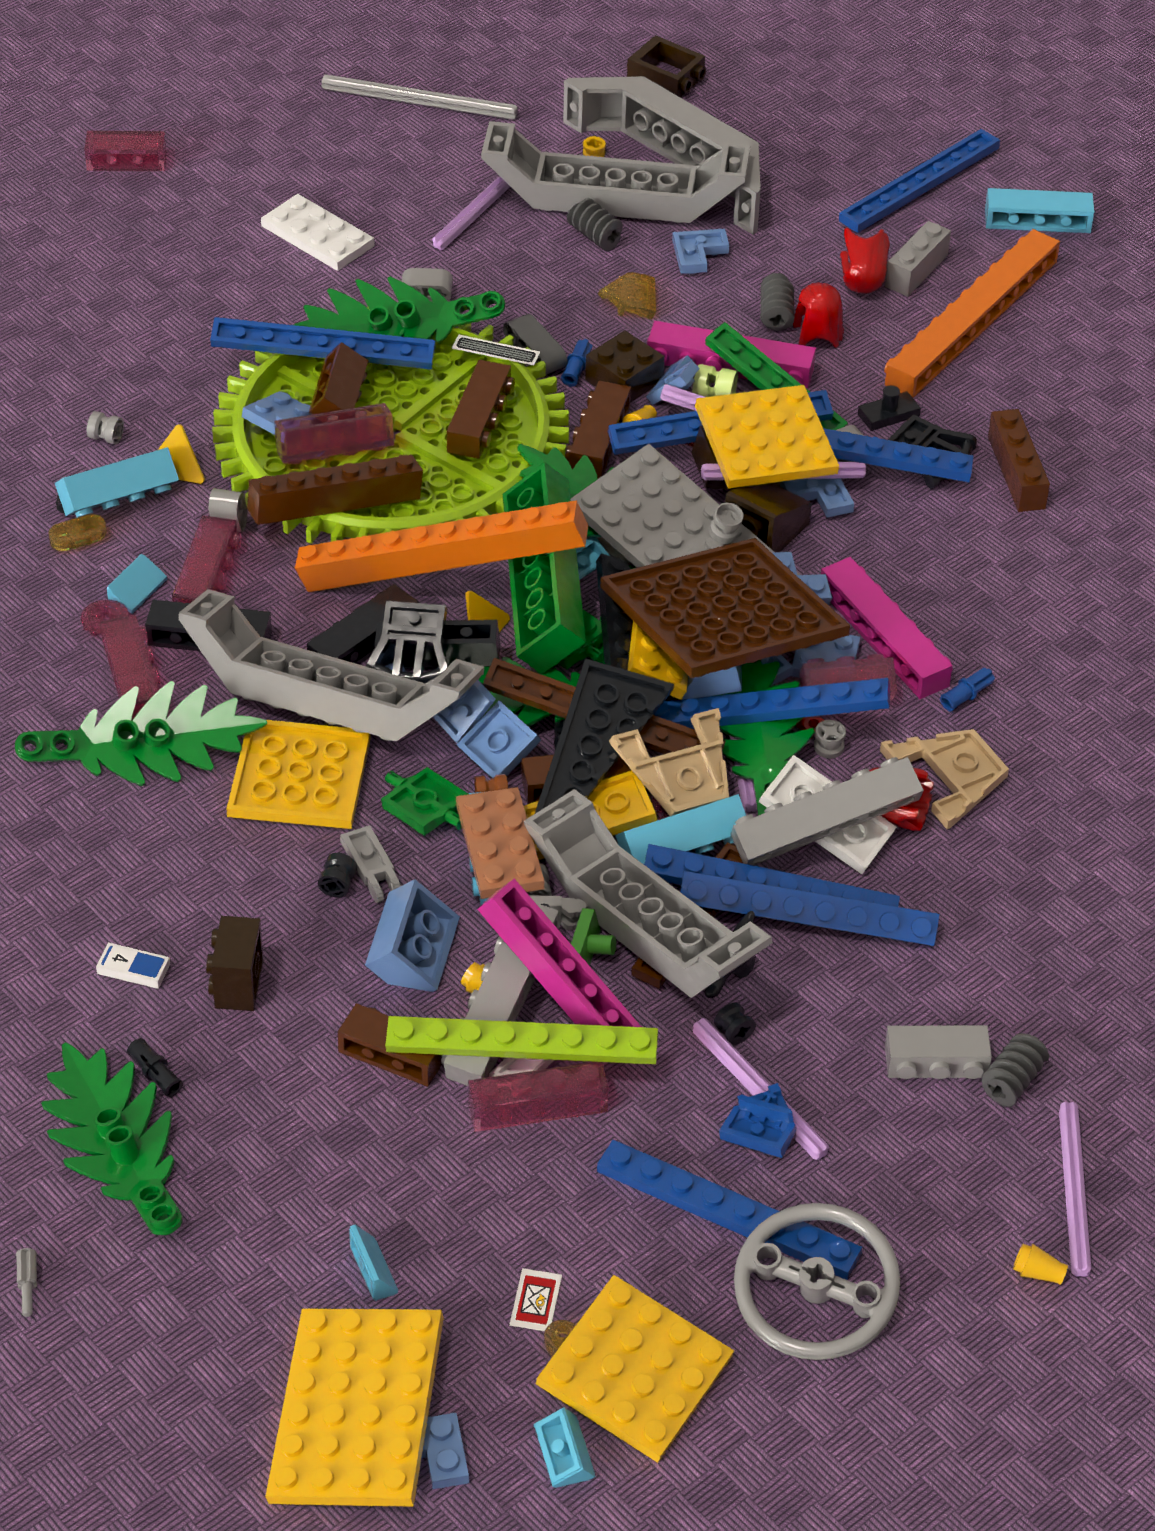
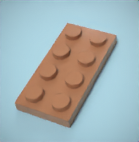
M518 787L456 796V807L480 898H490L514 878L526 892L543 890L544 877L533 839L524 825V820L527 817Z

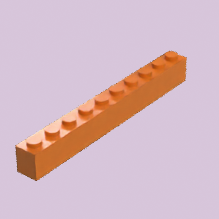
M1032 229L1025 237L1022 236L1011 250L1008 249L997 263L994 262L983 276H979L970 288L963 290L956 301L949 303L942 314L934 317L928 327L919 331L914 340L909 344H905L900 353L887 361L884 368L886 373L885 386H896L899 388L900 393L908 391L912 398H914L1057 262L1060 241L1035 229Z
M577 500L299 547L295 570L307 592H314L585 547L588 523Z

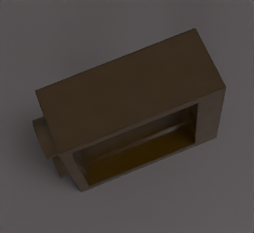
M656 35L627 60V77L644 76L680 98L685 93H688L695 84L702 81L706 74L705 55ZM661 61L681 69L678 74H673L656 67V65Z

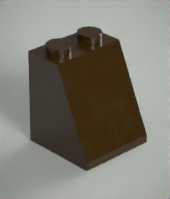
M774 483L739 487L726 494L725 503H733L742 510V524L774 552H781L810 523L811 502Z

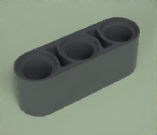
M528 313L503 324L505 337L508 335L514 337V346L521 348L529 347L531 350L540 351L535 363L541 361L546 363V375L567 366V356L562 346L532 314Z

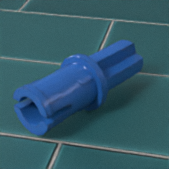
M588 339L578 340L572 354H569L567 357L568 363L564 373L561 375V381L567 386H576L582 371L586 369V354L592 350V344L589 343Z
M982 668L967 679L961 678L957 686L941 695L940 702L947 711L952 712L968 699L974 700L978 692L994 682L995 677L992 670Z

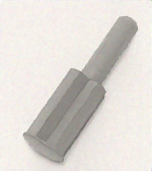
M23 1248L16 1252L18 1288L22 1290V1315L25 1317H30L33 1314L32 1289L37 1287V1252L31 1248Z

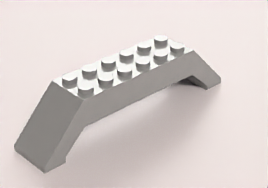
M644 76L568 78L564 80L563 123L580 133L585 131H621L676 164L695 166L723 149L724 142L750 145L745 183L728 195L735 198L733 224L752 235L757 233L761 191L759 143Z
M489 121L481 159L533 209L569 212L575 204L590 198L603 209H606L609 214L618 217L691 223L745 183L750 145L724 142L723 149L697 166L541 152L515 129L514 123Z
M207 589L179 612V621L231 694L242 696L245 700H256L266 703L273 708H283L297 712L300 716L318 718L328 724L349 727L355 732H366L380 736L381 739L386 741H398L458 700L484 674V666L455 659L439 676L427 683H422L260 637L235 605L234 596Z
M575 789L524 820L525 828L568 896L574 899H582L588 905L587 909H595L599 926L609 934L614 935L618 941L690 998L773 943L772 937L751 921L735 932H732L621 848L594 809L593 803Z

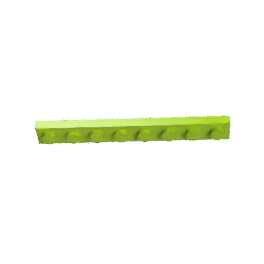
M389 1016L385 1047L386 1052L656 1064L658 1028Z

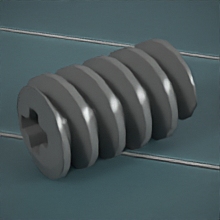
M584 199L569 210L567 214L568 223L584 236H587L597 246L601 247L602 250L612 251L617 246L623 229L622 222L616 219L614 215L609 214L599 204H596L593 199Z
M782 273L769 274L761 282L760 319L771 330H786L793 325L795 318L794 286Z
M1024 1033L1016 1034L983 1074L981 1081L986 1094L999 1105L1012 1107L1017 1102V1098L1023 1094L1024 1089L1030 1085V1081L1037 1076V1072L1042 1070L1044 1062L1049 1060L1048 1049L1035 1036Z

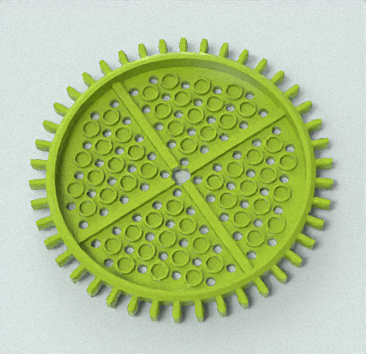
M470 323L453 327L451 333L441 343L436 342V333L432 336L430 340H435L436 345L432 369L367 363L365 370L367 377L360 387L362 394L355 404L356 414L349 424L344 423L335 431L321 422L320 425L286 440L242 418L243 407L276 392H285L291 398L311 406L325 358L255 351V362L259 363L260 366L243 360L239 363L240 376L248 380L229 375L227 386L228 392L231 393L219 392V408L221 409H214V426L217 427H212L213 443H221L214 444L216 461L226 460L221 462L223 478L238 475L231 478V489L236 492L248 490L250 479H257L263 476L283 475L294 471H309L320 467H335L346 463H361L373 459H387L399 455H413L423 469L420 499L283 521V532L289 534L300 523L306 525V542L312 544L321 531L330 533L331 542L343 540L344 537L356 538L504 512L502 494L524 478L519 475L521 470L531 466L519 453L518 445L529 446L546 455L552 448H557L565 457L566 445L558 443L569 444V427L558 426H569V410H559L565 409L564 392L551 394L557 392V378L555 376L538 380L546 376V363L544 361L535 363L534 366L525 367L527 364L452 349L458 335L487 341L493 340L492 325H488L479 334L471 332ZM508 335L498 343L514 346V337ZM478 360L511 365V377L515 378L513 393L507 395L506 409L504 412L499 413L498 427L496 430H492L489 448H484L480 459L447 453V429ZM396 430L401 431L395 434V440H390V435L383 433V431L388 433L395 432ZM248 492L245 493L246 506L248 503Z

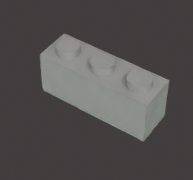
M927 221L888 261L885 287L908 297L948 256L951 230Z
M987 1025L887 1026L885 1054L888 1078L977 1079L982 1078L983 1074L989 1069L992 1056Z

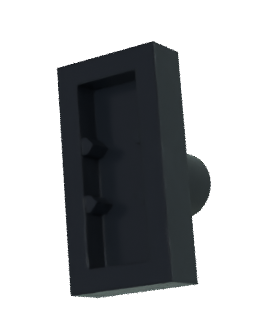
M890 385L883 389L882 399L858 406V416L870 431L906 421L913 414L919 417L921 407L908 391L900 393L898 387Z

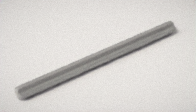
M327 74L323 76L321 82L324 90L510 120L516 119L518 112L517 106L513 104Z

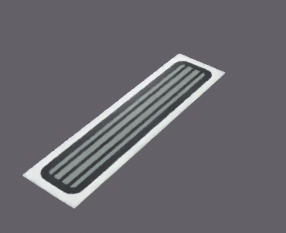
M458 335L452 349L533 366L540 354V351Z

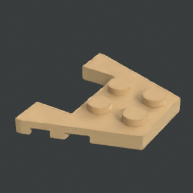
M719 708L694 714L690 719L701 745L650 758L638 729L613 735L609 740L611 746L669 816L729 797L726 762L722 756L723 733L720 732L719 720L721 719Z
M974 729L936 734L935 739L920 740L918 737L907 738L905 743L893 744L892 740L881 742L880 752L887 760L897 757L898 760L908 757L910 762L923 758L951 790L952 795L933 802L931 812L946 829L955 825L1008 777L1009 768Z

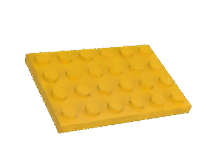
M301 1310L265 1495L268 1504L414 1507L444 1320L442 1310Z

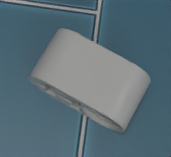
M409 268L403 272L401 281L416 289L431 302L432 299L428 288L435 289L448 302L450 301L453 276L449 271L445 269Z
M213 488L208 506L213 528L244 532L248 511L243 493Z

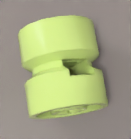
M698 365L700 369L694 376L693 393L705 397L736 393L738 371L725 368L716 371L714 366Z

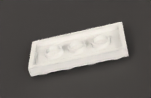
M299 194L261 217L262 227L337 271L374 247V237Z
M793 755L763 793L759 802L767 808L777 803H782L784 806L794 802L793 799L804 792L810 791L812 794L822 791V787L832 781ZM877 816L815 842L860 874H863L897 827L882 816Z

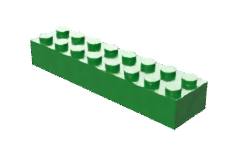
M545 462L502 494L504 512L571 501L569 480ZM576 548L508 559L516 655L541 674L556 666L562 659L586 643Z

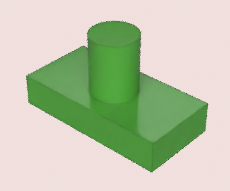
M582 908L571 945L590 966L593 954H615L616 937L614 935H600L601 929L595 909Z

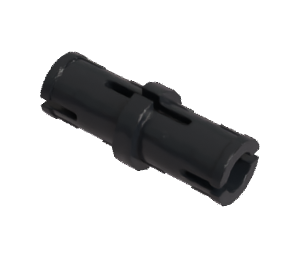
M138 1038L128 1046L127 1053L140 1065L142 1074L148 1080H153L165 1096L172 1097L182 1089L183 1082L169 1069L168 1061L162 1055H157L144 1039Z

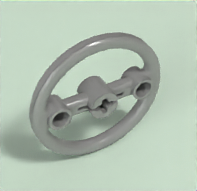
M800 1204L785 1208L771 1215L760 1223L748 1236L740 1249L735 1265V1296L747 1325L770 1347L784 1354L802 1359H834L863 1348L887 1326L899 1299V1265L894 1250L886 1236L863 1215L834 1204ZM822 1220L842 1224L859 1233L874 1248L883 1267L884 1287L879 1288L872 1281H861L858 1284L835 1276L833 1266L824 1258L813 1257L801 1263L781 1255V1251L776 1245L765 1242L779 1230L803 1221ZM764 1258L776 1260L774 1264L768 1266L760 1263ZM756 1273L763 1280H773L777 1277L799 1285L801 1295L810 1303L821 1304L833 1298L853 1306V1310L858 1316L870 1319L857 1331L833 1341L808 1342L791 1338L772 1327L759 1313L750 1291V1274ZM867 1295L873 1297L875 1300L871 1303L865 1304L860 1302L858 1299L862 1296Z

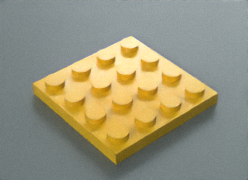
M804 385L696 398V411L728 489L838 474V461Z
M267 720L265 727L244 735L242 750L226 808L227 817L352 829L371 734L355 732L352 728Z
M613 1275L539 1374L536 1385L659 1463L731 1360L734 1350Z

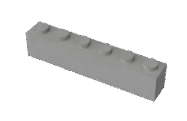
M897 757L888 759L880 764L881 768L876 770H860L851 776L852 779L842 783L840 780L832 781L823 786L822 791L812 794L810 791L804 792L796 796L792 803L784 806L782 803H777L764 810L765 813L753 817L752 814L739 818L735 821L736 825H733L730 835L742 862L754 866L918 801L924 790L909 758L906 757L898 760Z
M536 903L559 929V910ZM500 936L494 947L495 956L492 963L487 962L482 971L481 981L483 982L479 990H473L468 1002L469 1011L465 1018L461 1017L460 1019L515 1022L536 978ZM442 1055L441 1063L444 1064L447 1079L483 1091L489 1079V1073L493 1070L499 1057Z

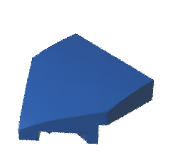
M779 1084L768 1086V1091L750 1097L743 1094L737 1096L738 1105L733 1107L720 1128V1139L782 1158L794 1137L796 1127L793 1121V1113L782 1096Z

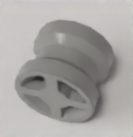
M824 720L818 723L815 730V752L819 756L829 759L842 755L844 739L846 737L844 725L835 720Z

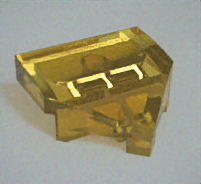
M628 272L598 292L602 299L608 298L618 308L617 314L620 317L627 311L652 319L656 313L655 277Z

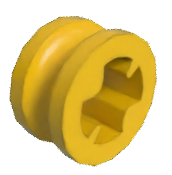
M597 136L584 139L583 155L604 157L606 153L605 140Z

